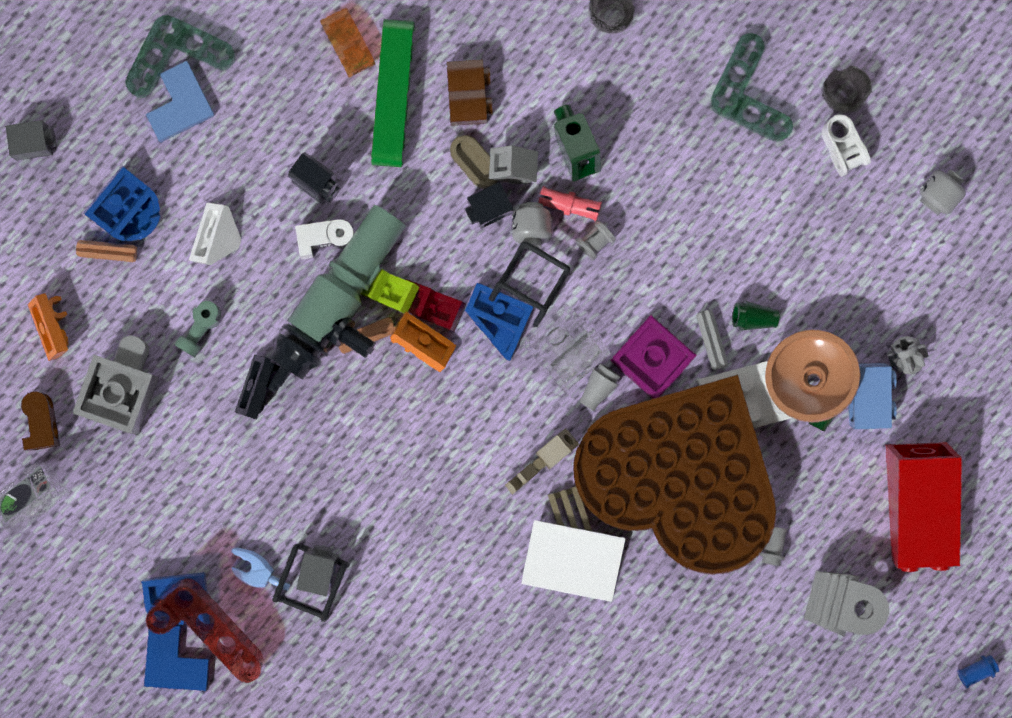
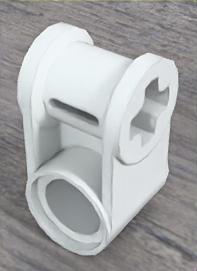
M841 114L835 115L822 127V137L830 152L835 168L841 177L847 175V171L862 164L867 166L871 163L868 150L861 141L849 117ZM835 123L842 126L844 130L842 138L833 135L831 131L832 124ZM851 156H855L854 158H852V159H850V160H846L847 158H849V157H851Z

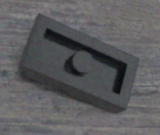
M254 354L235 413L257 420L258 414L263 411L266 404L265 394L267 390L265 389L272 382L270 375L275 371L277 372L280 368L279 365L270 362V358Z

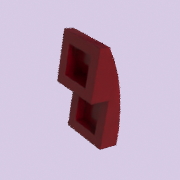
M410 281L419 286V289L408 313L455 332L466 303L436 292L432 288Z

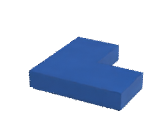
M149 624L144 687L207 691L210 659L179 657L180 625Z

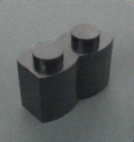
M306 152L300 155L288 172V178L291 179V183L320 204H324L325 201L331 203L340 191V187L337 186L339 179L336 178V174Z

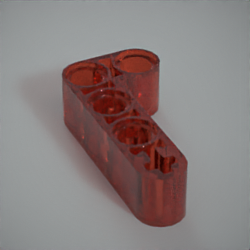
M181 579L151 605L145 621L146 626L153 633L165 634L183 620L238 680L248 683L255 681L260 676L264 662L262 652L194 579ZM182 590L190 592L193 600L187 602L181 600L178 592ZM164 611L168 614L170 620L159 621L155 617L154 612ZM204 613L210 614L214 622L212 624H204L200 621L199 615ZM225 636L231 637L235 641V645L232 647L224 646L220 642V638ZM252 661L254 663L253 668L250 665L246 668L243 667V662L248 664Z

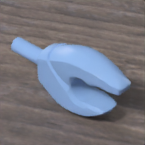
M232 548L231 552L249 561L252 566L249 572L232 567L233 574L241 582L252 587H266L268 582L275 586L278 585L280 579L272 575L274 569L265 558L248 549ZM285 582L283 590L288 591L291 585Z

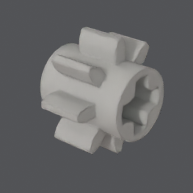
M909 336L897 339L891 345L893 352L887 354L891 366L896 367L897 373L902 372L908 375L919 372L925 366L924 358L929 357L925 344H920L919 338L914 339Z

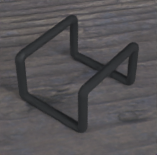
M523 241L499 282L496 283L489 296V300L493 302L501 289L506 290L540 310L533 322V326L538 327L569 275L570 267L529 242ZM525 248L564 270L544 305L505 283Z
M294 544L272 601L274 603L281 602L319 617L322 622H325L329 619L328 614L346 568L350 564L338 558L337 564L341 567L323 612L280 596L298 550L306 552L309 549V546L304 544Z

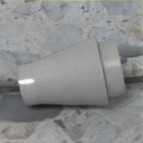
M600 363L597 369L593 368L579 401L595 411L597 406L619 385L617 382L621 376Z

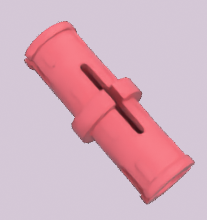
M545 186L542 187L540 194L552 197V200L539 197L538 203L545 207L564 211V215L570 216L572 213L597 221L599 213L590 211L587 208L600 210L602 202L578 197L575 192L570 191L567 194L546 188Z

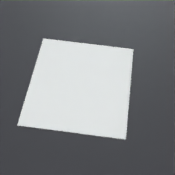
M534 520L521 584L612 602L625 538Z

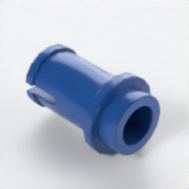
M982 655L980 656L981 660L961 670H957L958 676L966 689L989 676L994 678L996 677L995 674L1000 672L996 661L991 655L987 657Z

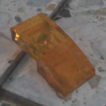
M347 7L320 20L349 78L376 64Z

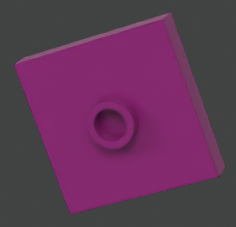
M650 315L613 356L610 362L649 397L654 399L660 397L697 355Z

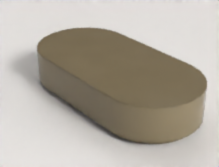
M461 135L455 138L450 146L451 157L471 182L481 189H486L498 183L497 180L489 179L490 155L481 144L469 135Z

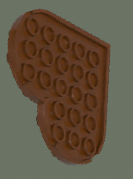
M738 375L611 411L596 420L587 429L580 445L577 447L573 467L574 480L577 491L586 507L597 518L618 529L627 531L653 529L658 543L669 557L691 571L717 575L739 570L761 554L772 536L776 521L775 498Z

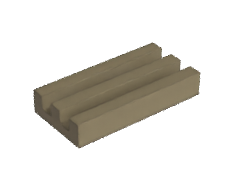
M576 486L548 495L557 525L564 526L556 499L562 498L571 528L578 529L567 496L573 494L584 529L592 531Z

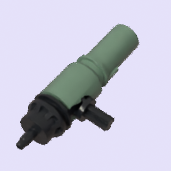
M374 204L335 263L330 261L328 265L331 268L328 273L319 274L288 318L287 321L292 325L283 324L282 327L288 331L285 335L279 332L276 337V348L269 358L281 366L272 378L268 389L274 393L277 392L291 373L304 380L310 370L319 367L323 362L318 359L321 353L326 357L329 355L325 347L329 349L332 344L337 347L345 344L364 358L373 352V347L376 343L354 329L355 322L352 318L362 305L361 293L363 290H369L370 285L381 270L380 265L406 228V225L399 219Z

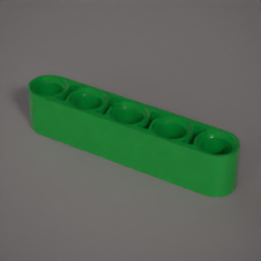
M383 20L371 164L374 166L403 167L402 152L405 147V121H407L408 112L407 95L410 89V62H412L413 54L412 38L415 31V21Z

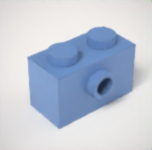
M886 363L859 364L860 384L854 400L848 406L849 425L854 429L892 428V420H895L897 415L896 403L892 401V389L896 388L895 371H892V367Z

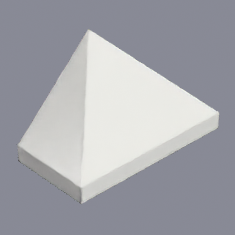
M214 203L206 204L189 261L212 265L239 248L241 237L228 206Z

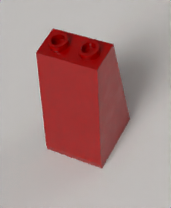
M947 442L885 444L891 557L893 563L898 569L905 572L919 571V568L929 567L937 571H946L950 567L960 566L962 457Z

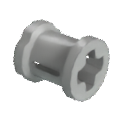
M598 220L594 223L595 227L582 239L577 238L575 240L578 247L592 261L597 258L596 254L608 243L616 241L609 229Z

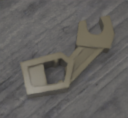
M565 428L535 453L539 458L506 483V488L513 495L537 475L541 469L546 466L550 470L580 444Z

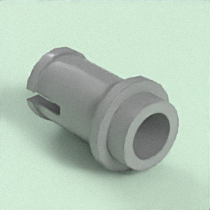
M774 527L764 553L760 554L763 557L762 563L780 566L781 560H785V557H782L787 529Z

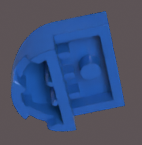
M121 166L83 214L114 238L121 241L141 240L154 231L160 220V207L158 197L154 191Z

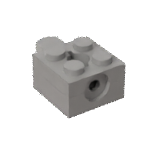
M126 336L120 341L113 361L93 355L72 414L130 434L139 435L159 377L142 371L149 353L148 344L137 336Z

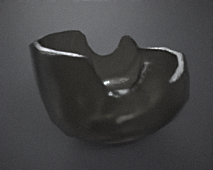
M590 0L588 13L592 25L597 30L608 34H616L628 29L632 24L635 8L632 0ZM611 9L619 11L607 19L604 18L606 12Z
M853 65L844 70H833L822 85V97L829 108L844 114L859 110L872 93V81L867 73ZM836 90L843 91L846 94L847 99Z

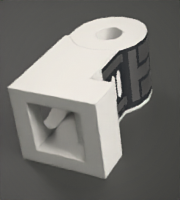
M339 219L295 226L301 259L314 258L312 249L330 246L344 249L354 235L353 228L349 222Z

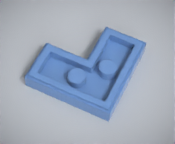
M188 61L160 74L173 101L146 114L160 143L215 116Z

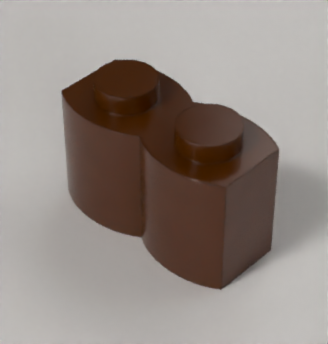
M483 59L448 61L447 79L451 126L487 124V116L493 115L492 97H485V86L491 85L490 67L483 66Z

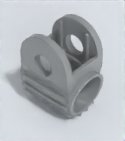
M816 571L804 619L844 637L846 631L859 635H870L879 631L885 625L889 616V604L885 595L878 588L859 582L860 576ZM859 601H863L865 610L862 615L857 616L855 606Z

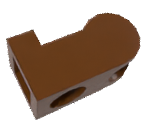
M38 391L27 393L21 401V409L27 416L30 437L22 438L24 451L60 446L52 399L49 395Z

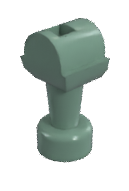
M203 301L197 308L194 307L192 311L194 323L187 337L180 336L174 344L194 358L200 351V346L197 343L208 329H213L220 324L218 321L221 317V310L211 301Z

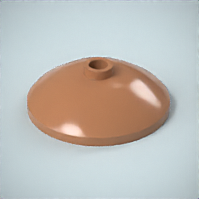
M805 330L785 338L773 350L766 366V387L774 404L789 417L804 422L825 421L842 413L854 400L860 384V368L853 350L841 338L826 331ZM816 376L820 381L817 385H810L808 383L809 379Z

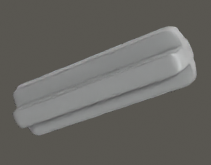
M705 310L699 312L696 318L711 368L713 370L724 368L728 365V361L713 311Z

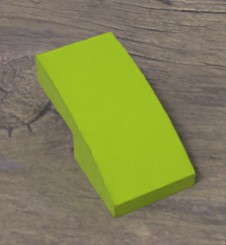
M381 269L370 285L369 290H363L361 295L405 313L409 311L419 286Z

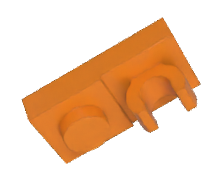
M46 293L36 295L27 305L47 359L50 361L61 357L68 351L69 341L67 334L60 328L58 321L67 316V312L57 313L52 308V305L62 300L61 296H54L48 300Z
M407 311L401 316L390 336L392 343H398L405 348L404 351L413 353L417 358L438 372H441L446 367L457 346Z

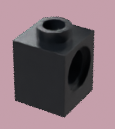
M500 182L467 197L469 206L464 208L471 224L478 223L480 229L513 214L514 211Z

